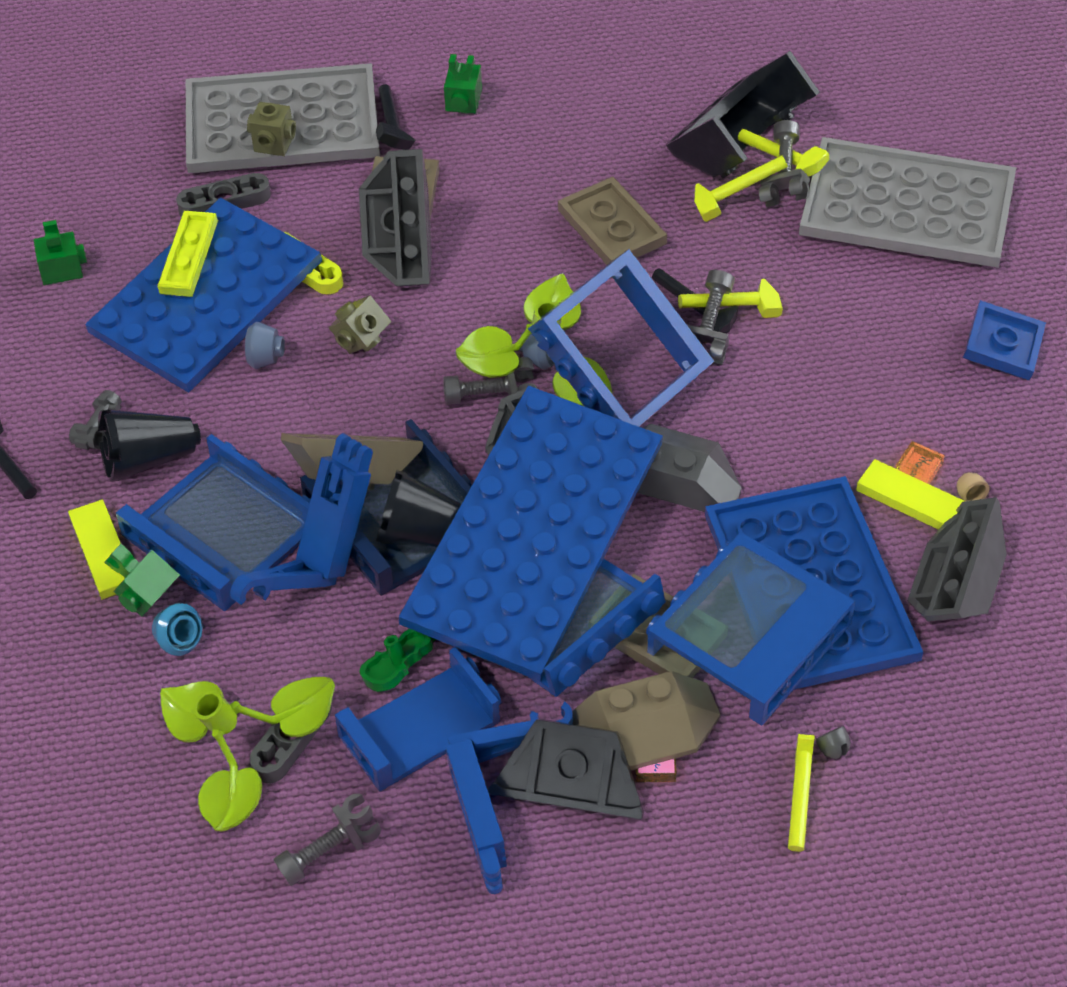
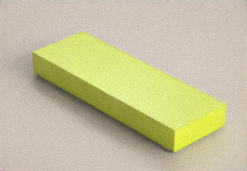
M184 210L157 286L160 294L193 297L218 223L216 213Z
M876 459L873 460L857 482L856 491L938 530L946 521L957 514L956 509L964 502L960 498Z
M102 499L69 510L68 514L101 600L116 595L113 591L125 578L112 570L104 562L121 543L104 500Z

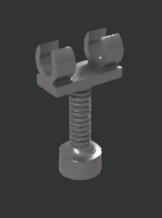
M782 120L774 125L773 139L776 143L780 144L779 156L783 155L788 167L779 171L778 174L771 175L760 181L759 197L761 202L766 201V207L779 204V190L789 188L791 196L796 195V201L809 197L808 184L810 183V178L801 168L792 170V146L800 138V126L795 121Z
M710 270L705 283V287L710 290L700 328L687 326L699 341L712 344L709 355L714 360L713 363L722 365L728 348L729 337L726 333L713 330L723 295L731 293L735 277L725 271Z
M527 357L519 358L517 369L505 376L504 379L500 378V380L498 378L497 380L487 379L486 381L479 380L478 382L477 380L476 382L469 381V383H464L459 380L458 375L443 377L446 405L461 403V398L469 394L476 395L477 393L479 395L505 391L511 395L527 388L528 385H534L537 388L532 383H525L519 387L516 386V381L528 382L534 378L532 360Z
M352 794L345 799L342 807L338 804L332 808L339 821L337 828L334 827L330 832L323 834V837L317 838L316 842L310 843L309 846H306V849L303 848L302 851H298L299 854L290 853L288 850H285L273 858L290 886H293L305 877L303 870L306 865H309V862L312 863L313 860H316V857L319 858L327 850L329 851L330 848L337 846V843H341L340 841L349 838L358 851L364 847L363 842H372L378 838L381 833V827L378 822L371 826L369 830L360 831L363 824L374 819L370 805L363 808L360 813H351L354 807L365 802L362 794Z

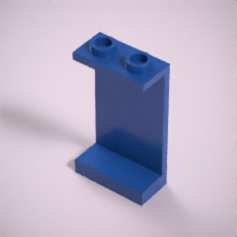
M456 647L449 650L451 668L358 720L349 707L335 714L339 738L379 792L446 754L449 736L491 728L500 722L499 705L502 704L498 691L492 684L486 685L480 678V672L475 662L470 657L464 658Z

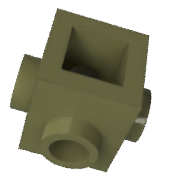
M266 102L258 103L254 114H250L247 120V132L251 133L254 152L285 157L296 133V121L292 120L290 106Z
M369 295L352 303L351 301L340 307L335 313L337 319L328 328L334 334L337 343L351 354L361 349L367 352L375 347L381 340L378 335L392 321L372 296Z

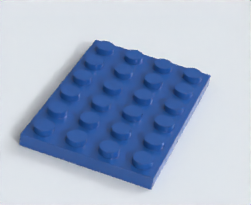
M221 197L205 211L216 213L218 223L193 297L159 293L157 286L172 246L171 243L85 324L88 333L188 393L246 337V332L250 325L255 322H261L306 278L307 274L311 273L322 262L319 251Z
M846 476L705 506V518L718 550L726 541L731 542L742 532L855 600L852 624L794 690L922 661L923 649ZM746 550L744 560L728 576L754 645L760 641L806 589L803 584Z

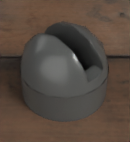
M844 725L815 739L821 752L831 759H839L841 755H846L851 745Z

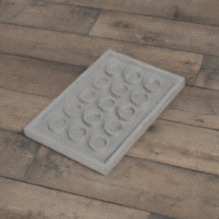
M372 63L186 79V166L188 173L380 157L379 141L376 136L377 116ZM259 102L290 106L292 120L296 121V133L285 157L254 152L251 133L247 132V120L250 114H254Z
M822 137L820 148L829 153L830 160L818 173L812 176L809 197L806 199L800 222L799 235L999 268L1016 167Z

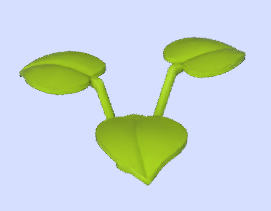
M562 273L548 279L527 296L523 309L526 319L531 324L526 325L524 333L516 343L512 344L511 336L501 328L495 326L479 328L469 334L462 345L456 349V356L460 362L474 373L491 378L507 376L515 371L519 365V358L514 351L519 350L532 334L528 328L573 293L565 275ZM580 303L557 321L563 330L571 328L579 321L581 315ZM584 357L612 393L611 383L603 368L594 360ZM557 372L552 383L555 394L558 397L584 406L568 380L564 379Z
M311 677L294 681L284 686L272 698L271 708L276 714L273 716L241 706L238 701L229 704L224 698L222 690L212 682L200 681L179 687L161 688L162 714L171 734L179 741L190 743L202 739L209 729L229 763L230 771L221 770L213 773L202 784L198 796L200 812L216 832L229 830L246 820L258 805L262 794V781L258 772L253 768L238 770V764L223 737L224 734L230 733L235 728L237 714L241 713L270 724L280 722L281 730L290 737L307 736L316 731L328 716L335 689L334 681L331 678Z

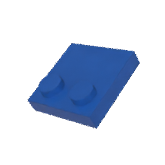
M980 300L975 311L963 358L1030 381L1035 370L1046 322Z

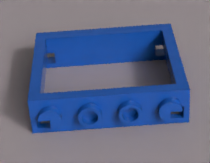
M630 249L613 259L528 328L538 341L537 346L544 350L552 359L557 372L564 379L568 380L577 392L578 399L585 407L638 427L714 362ZM611 277L683 370L678 377L631 417H629L557 323L561 317Z

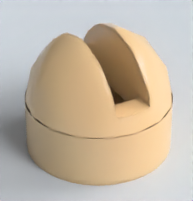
M964 473L958 479L957 491L964 501L985 499L989 493L988 483L977 473Z

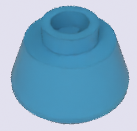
M177 603L167 607L156 615L152 623L154 639L166 653L174 656H182L191 652L198 645L202 636L203 626L201 617L196 609L188 604Z

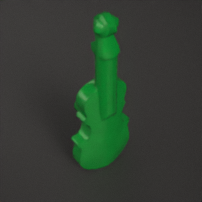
M412 629L404 631L399 638L396 635L388 636L384 640L387 651H376L373 657L361 665L359 672L363 682L369 689L377 692L387 691L396 687L409 674L408 669L432 651L434 647L433 642L436 639Z

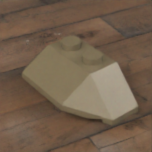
M281 433V441L307 477L316 480L321 457L332 456L335 442L339 435ZM348 435L351 439L362 443V446L366 445L373 450L368 470L371 473L367 490H374L375 484H390L395 478L396 470L402 471L423 449L422 441L405 437Z
M673 671L595 691L572 711L573 724L618 731L630 770L697 753L714 725L720 719V712L708 684Z

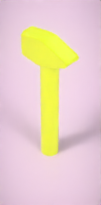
M745 129L739 132L738 140L774 157H779L780 144ZM817 146L812 147L804 154L792 150V164L797 166L796 169L801 168L808 177L818 173L830 160L829 153Z
M783 155L711 191L697 183L695 185L694 202L703 220L707 222L721 215L722 212L717 202L787 168L788 165Z
M761 279L757 292H732L724 294L720 307L757 305L763 318L779 317L783 311L778 292L766 279ZM710 293L680 294L678 296L679 308L706 307Z
M798 734L788 840V849L795 852L804 851L815 735Z

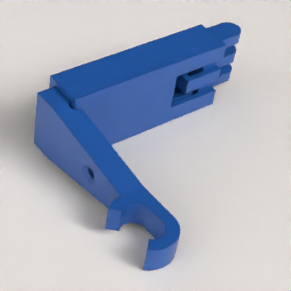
M345 433L337 437L332 456L321 457L296 560L263 571L240 575L231 586V599L242 605L246 601L248 590L254 587L253 592L266 601L272 590L333 586L336 584L338 577L345 576L371 473L368 472L373 455L371 448L366 445L362 446V443L351 439Z
M564 701L561 706L563 718L557 720V722L573 724L572 709ZM534 711L530 713V721L449 736V745H446L450 775L486 889L491 894L501 892L503 884L500 868L507 867L504 840L479 763L518 748L536 719H539L538 713Z

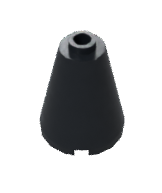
M111 409L100 410L98 415V431L105 430L103 432V442H99L106 476L107 478L111 477V482L123 480L194 453L196 445L201 443L199 425L197 423L193 424L190 417Z
M396 470L376 541L383 544L438 547L461 503L409 474Z

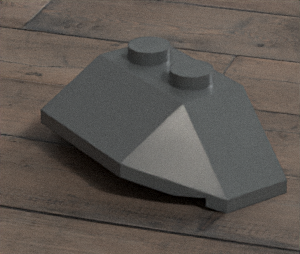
M423 150L388 151L382 158L383 160L359 188L362 256L395 286L430 284L432 249L429 194Z
M654 424L643 427L646 430L662 435L663 440L637 493L705 512V506L739 499L742 488L719 442Z
M997 497L962 502L956 509L957 514L946 521L927 543L908 597L910 605L927 621L966 618L989 613L1007 556L1000 502Z

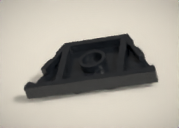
M536 719L525 735L524 740L515 749L508 759V763L488 789V793L491 795L635 819H643L644 815L619 733L613 730Z

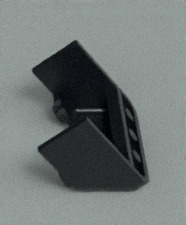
M788 51L731 86L665 146L673 156L712 177L720 175L722 178H725L738 168L737 165L747 159L743 150L748 145L738 140V134L742 129L760 135L771 125L782 120L792 119L794 117L792 111L798 105L818 95L820 91L792 52Z

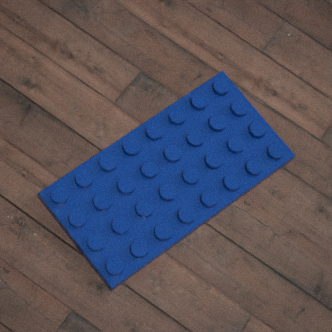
M528 385L401 611L399 625L541 682L545 674L544 668L552 661L662 445L663 436Z

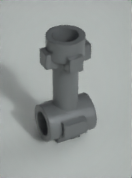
M110 390L103 391L92 403L95 411L87 424L75 423L71 427L69 432L70 442L75 444L76 448L85 450L90 448L100 449L99 442H103V432L105 431H98L100 410L108 409L120 410L121 398Z

